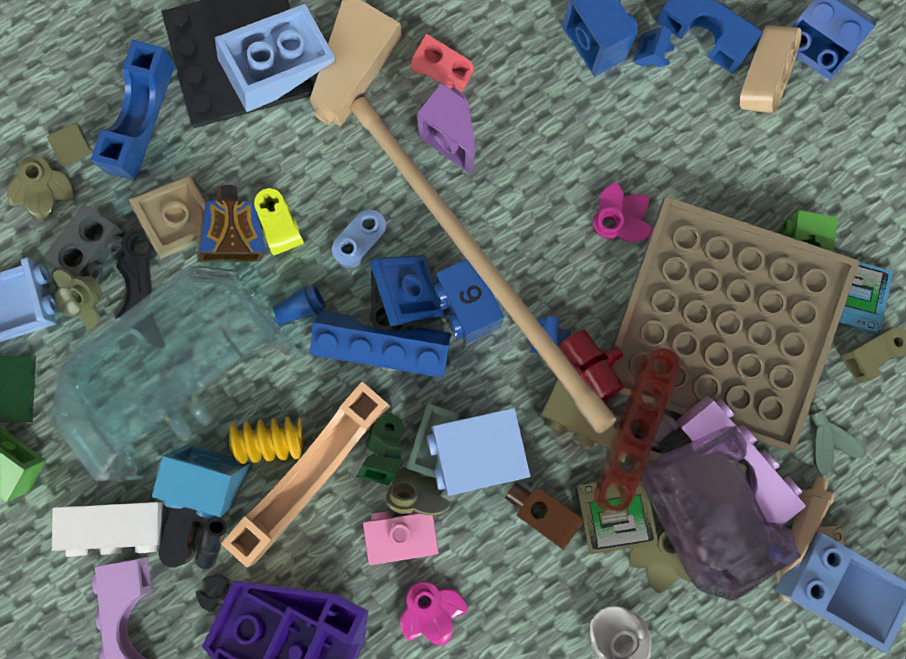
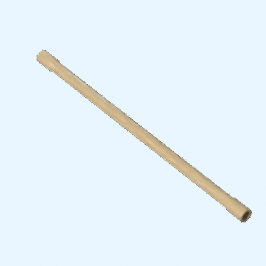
M364 97L356 99L351 105V111L363 127L369 130L576 401L577 407L596 432H602L610 427L616 420L615 416L597 393L591 390L383 124L380 116Z

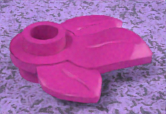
M618 183L608 186L600 195V210L597 211L593 218L595 232L605 239L619 237L629 243H636L648 238L651 235L652 228L641 219L647 211L649 197L644 195L624 196ZM606 218L613 220L614 227L606 228L603 220Z
M419 581L413 584L407 591V608L400 617V628L408 641L417 638L423 633L430 642L437 645H446L450 641L453 632L451 619L467 613V604L460 594L453 589H438L431 582ZM426 595L430 597L428 603L423 605L418 603V599L421 596Z

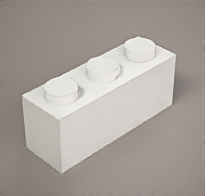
M163 502L53 508L52 551L65 550V557L88 555V549L100 548V555L122 553V547H135V553L156 552L157 545L161 543L168 519V506L164 505Z

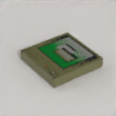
M645 474L577 485L589 554L659 544Z

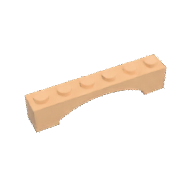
M363 382L357 386L339 407L340 409L288 473L247 516H244L221 543L246 567L252 566L259 561L370 432L375 421L390 408L387 402Z

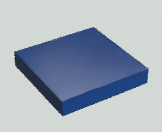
M425 255L376 258L370 262L390 326L435 320L445 316L444 310H441L434 295L435 290L433 286L435 283Z

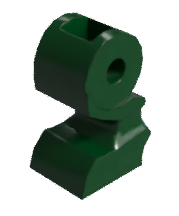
M383 414L373 424L367 436L366 446L375 454H371L365 459L356 475L357 478L389 485L404 462L401 458L402 445L398 441L403 435L404 425L398 416Z

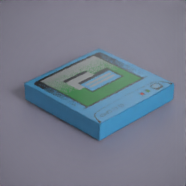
M859 262L838 325L875 335L881 333L893 271Z

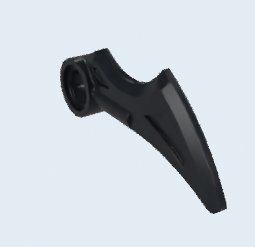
M136 228L130 230L125 235L122 242L123 251L116 265V268L125 280L127 295L125 303L115 319L127 332L142 343L160 352L169 354L171 349L157 320L152 294L149 261L156 257L157 252L144 229ZM142 237L147 238L149 241L148 250L143 254H136L133 249L135 241Z

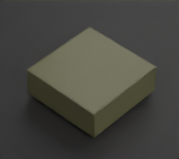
M76 122L47 136L59 163L64 167L93 153L80 125Z

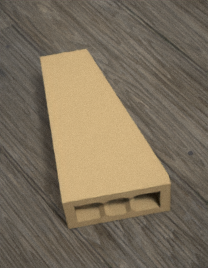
M342 0L328 42L335 61L319 71L310 97L315 111L314 115L320 121L327 125L333 122L340 127L351 112L352 103L364 94L401 40L402 33L399 22L362 0Z

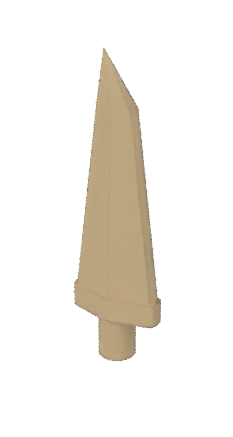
M816 477L812 488L801 490L802 493L798 496L806 507L794 517L789 539L791 550L785 557L782 575L802 561L828 508L833 503L835 496L832 492L826 491L829 482L824 477Z

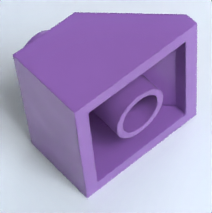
M441 83L417 113L419 138L470 174L474 168L475 142L469 103L464 94L453 87L449 89Z

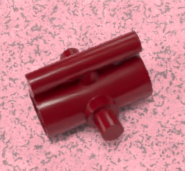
M585 329L572 334L560 344L559 348L589 388L597 393L604 404H607L609 402L608 399L624 388L625 385L612 368L615 361L623 358V353L618 346L609 350H600Z

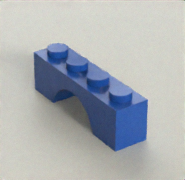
M132 39L122 68L125 79V95L120 114L111 127L101 129L90 159L107 174L134 181L137 180L175 67L174 62L164 47Z
M321 311L313 322L309 354L444 378L452 333L420 327L410 331L381 330L360 323L355 316Z

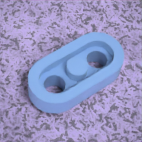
M375 210L360 212L336 238L332 245V254L338 264L344 267H355L372 251L386 233V222L382 214ZM367 221L376 223L375 227L370 230L365 229L364 224ZM344 246H354L353 252L350 254L343 253Z

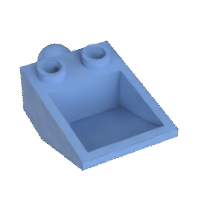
M816 532L802 561L782 575L774 590L802 608L885 654L888 653L906 616V581L825 534ZM784 539L771 543L768 548V557L775 566L779 568L784 567L785 557L791 550V543Z

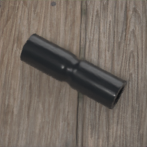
M213 517L206 522L195 557L197 566L202 569L213 567L217 560L221 543L227 531V523L222 518Z

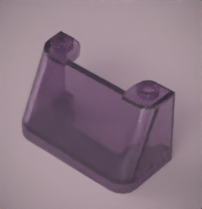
M726 426L645 463L638 468V476L691 582L703 593L735 602L801 557L795 545L794 535L787 527L774 522H767L737 462L746 457V439L736 426Z

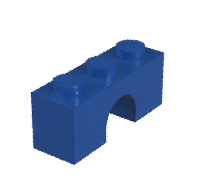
M668 0L656 21L657 24L665 26L681 40L694 27L708 29L714 36L715 45L707 57L732 74H734L763 33L751 21L742 19L730 11L728 6L715 0Z

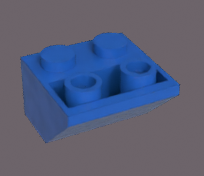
M812 0L792 26L801 28V42L796 57L831 80L875 27L877 19L849 0Z

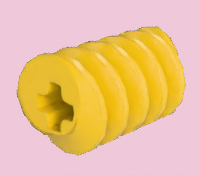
M285 417L283 427H279L277 419L272 418L270 428H266L263 420L258 419L256 429H252L249 420H245L243 429L240 431L236 422L231 421L229 446L232 456L239 464H245L248 458L253 463H259L262 455L268 462L273 461L276 454L280 460H286L289 452L294 459H300L304 447L303 427L300 417L298 418L297 426H293L290 417Z

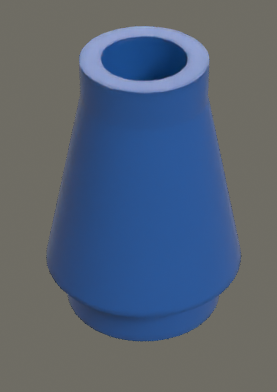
M304 285L283 302L274 306L273 311L278 322L284 324L289 321L318 316L319 311L325 309V303L315 285L310 287Z

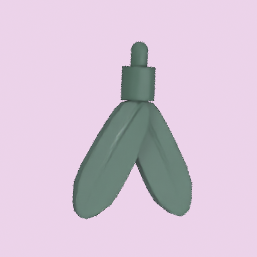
M811 403L810 408L813 413L810 416L817 427L814 438V459L819 473L823 476L830 473L834 462V446L851 457L862 458L865 452L861 443L840 427L830 423L823 409H818L816 403Z

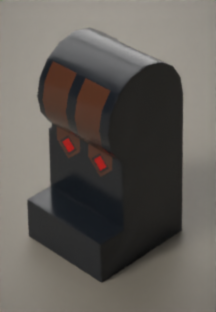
M171 508L159 546L158 555L160 561L164 565L173 568L189 563L196 554L194 540L200 522H207L211 518L201 517L196 513L197 510L191 508Z

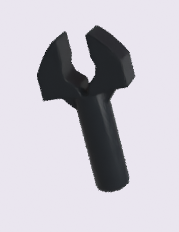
M213 575L202 579L204 582L214 585L220 596L210 597L201 590L196 591V597L201 608L212 612L216 606L222 605L229 591L228 583L230 579L223 575Z

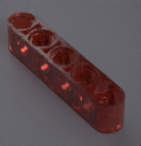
M660 348L643 359L594 491L595 504L604 512L623 511L633 501L679 371V358L670 349ZM654 359L663 362L666 368L665 374H660L654 369ZM643 390L651 392L654 396L655 402L653 406H648L642 400ZM632 421L642 426L643 436L641 439L634 437L630 432ZM621 453L626 454L631 459L632 467L629 472L623 471L618 465V457ZM609 486L615 487L620 493V501L616 506L611 505L606 499V490Z

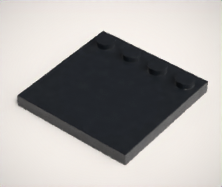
M200 0L161 11L193 128L311 96L314 87L310 77L277 100L246 112L217 58L215 37L291 9L289 0Z

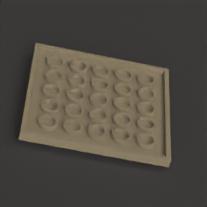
M665 196L612 348L618 346L623 353V358L615 361L612 367L625 385L618 393L682 415L705 396L710 397L715 402L721 399L734 413L730 420L737 428L743 424L758 441L794 453L860 261Z

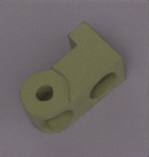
M893 328L886 332H881L840 355L857 384L871 381L882 375L877 366L883 362L906 355V330Z

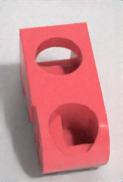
M426 34L412 58L410 70L420 75L423 73L437 82L440 81L450 89L453 87L462 92L471 78L475 67L467 58Z

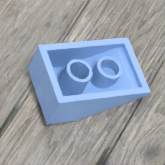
M306 4L215 37L217 58L246 112L277 100L335 61L331 49Z

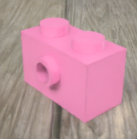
M383 511L370 514L371 520L363 523L369 565L439 554L434 516H426L413 511L405 513V515L392 517L391 511Z

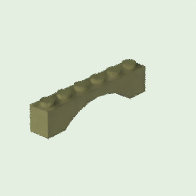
M559 379L555 380L539 417L545 419L543 424L545 427L561 434L566 429L576 434L575 441L590 448H593L594 444L607 449L605 452L606 456L622 463L627 458L638 464L636 470L653 478H655L657 473L669 478L667 485L685 493L690 488L700 493L698 497L700 501L717 508L719 503L732 505L747 469V466L717 452L683 457L660 454L643 448L627 439L612 425L604 431L597 433Z

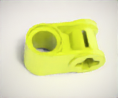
M271 188L260 191L255 197L254 205L272 254L275 256L305 244L298 231V225L294 217H292L288 204L281 193ZM271 201L275 202V211L273 212L268 210V203Z

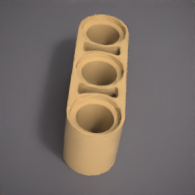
M765 26L742 88L740 97L741 109L775 113L777 111L801 42L800 27Z

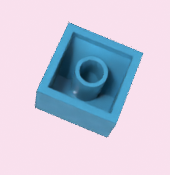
M186 444L163 455L152 497L163 500V504L171 508L187 507L197 510L196 513L204 518L221 517L231 509L251 463L239 464L233 457Z

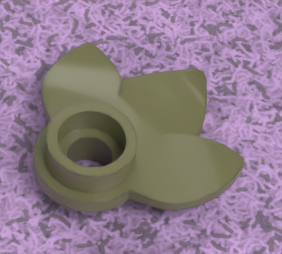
M29 156L20 162L18 176L9 183L7 196L11 206L25 204L30 214L45 221L52 212L55 199L64 201L74 200L75 192L66 174L52 170L50 163L42 157ZM34 166L39 170L36 178H32L30 175V169Z
M66 269L56 270L53 273V278L60 289L55 293L54 298L58 309L68 317L77 315L88 329L97 326L100 315L96 305L98 300L102 298V290L98 282L91 276L75 277Z
M406 467L399 469L392 480V486L386 494L388 507L398 513L415 511L426 516L442 514L451 507V503L441 497L444 489L438 490L436 478H420L416 471Z
M664 525L656 530L659 544L634 547L630 553L629 565L633 568H647L648 580L656 593H662L671 587L678 576L689 582L696 581L699 571L698 559L687 548L688 539L685 532L675 525ZM672 535L676 543L673 548L668 549L664 545V539Z

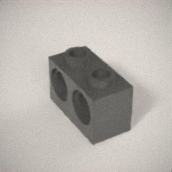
M83 204L43 258L59 269L68 270L75 277L91 276L96 280L102 274L103 264L110 254L117 253L122 247L123 237L126 233ZM103 228L101 237L94 240L95 232ZM83 254L82 262L74 267L75 259Z

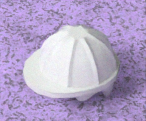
M608 606L596 613L590 624L591 648L596 659L650 658L652 645L650 632L646 622L637 613L630 612L628 609L619 606Z

